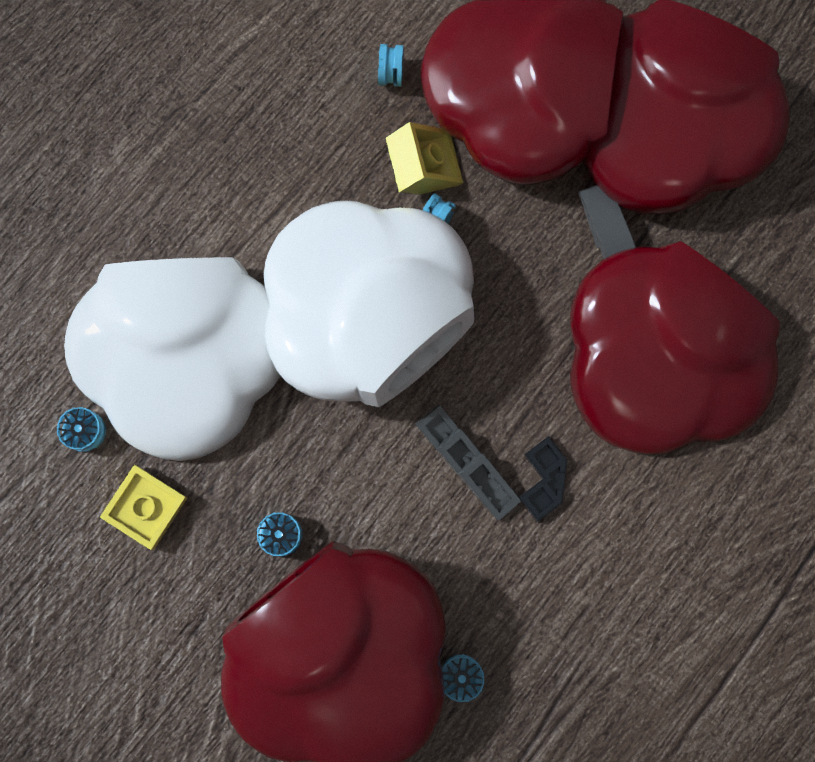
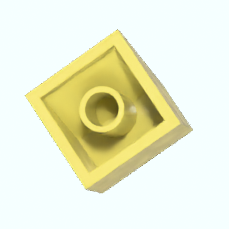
M409 122L386 137L399 192L420 195L459 186L463 183L451 135L442 128Z

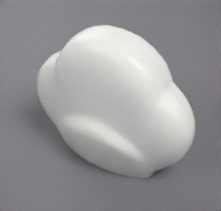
M334 201L322 204L305 211L292 220L278 234L267 255L264 268V283L270 303L265 324V341L268 352L277 372L288 384L298 391L317 399L361 401L366 405L380 407L427 372L459 341L474 323V306L471 297L474 278L468 249L458 233L448 223L424 210L415 208L380 209L357 201Z
M232 257L179 258L106 264L98 276L97 283L75 307L66 330L65 358L72 379L77 387L91 401L105 410L116 432L127 443L138 450L162 459L174 461L197 459L225 446L241 432L250 416L254 403L269 392L281 376L272 362L265 341V324L270 306L265 286L249 276L243 265Z

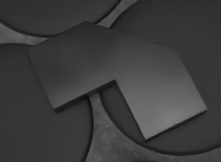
M549 436L524 454L525 458L542 479L519 497L536 522L563 503L564 481L568 460Z

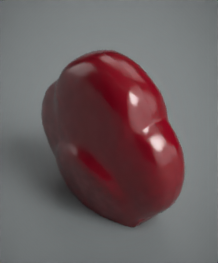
M473 0L459 6L443 19L425 48L421 64V81L430 112L443 130L466 145L470 155L485 171L503 181L514 184H536L550 181L566 174L587 157L589 149L596 147L607 139L614 75L623 24V11L613 4L607 3L605 0Z
M658 0L649 5L646 10L624 16L614 75L607 139L596 147L589 149V154L583 160L592 181L610 199L624 209L636 213L669 214L693 206L712 192L738 188L757 178L777 159L788 134L790 105L785 87L778 73V52L760 39L727 21L672 0Z
M679 241L658 248L637 247L626 249L602 260L587 273L579 284L570 312V328L575 345L570 370V386L574 402L582 418L599 438L612 446L634 453L665 454L694 441L716 442L737 436L753 426L765 413L772 400L778 381L776 340L779 336L780 321L738 282L693 248Z
M335 541L291 572L230 623L222 636L224 653L226 655L221 670V696L227 716L238 735L261 754L283 762H406L427 743L441 715L445 697L444 676L439 657L445 640L446 625L441 601L433 583L413 563L394 553L376 549H351L349 546Z

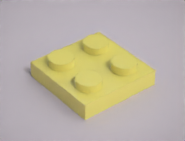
M134 465L100 518L148 549L154 550L188 497L139 466Z

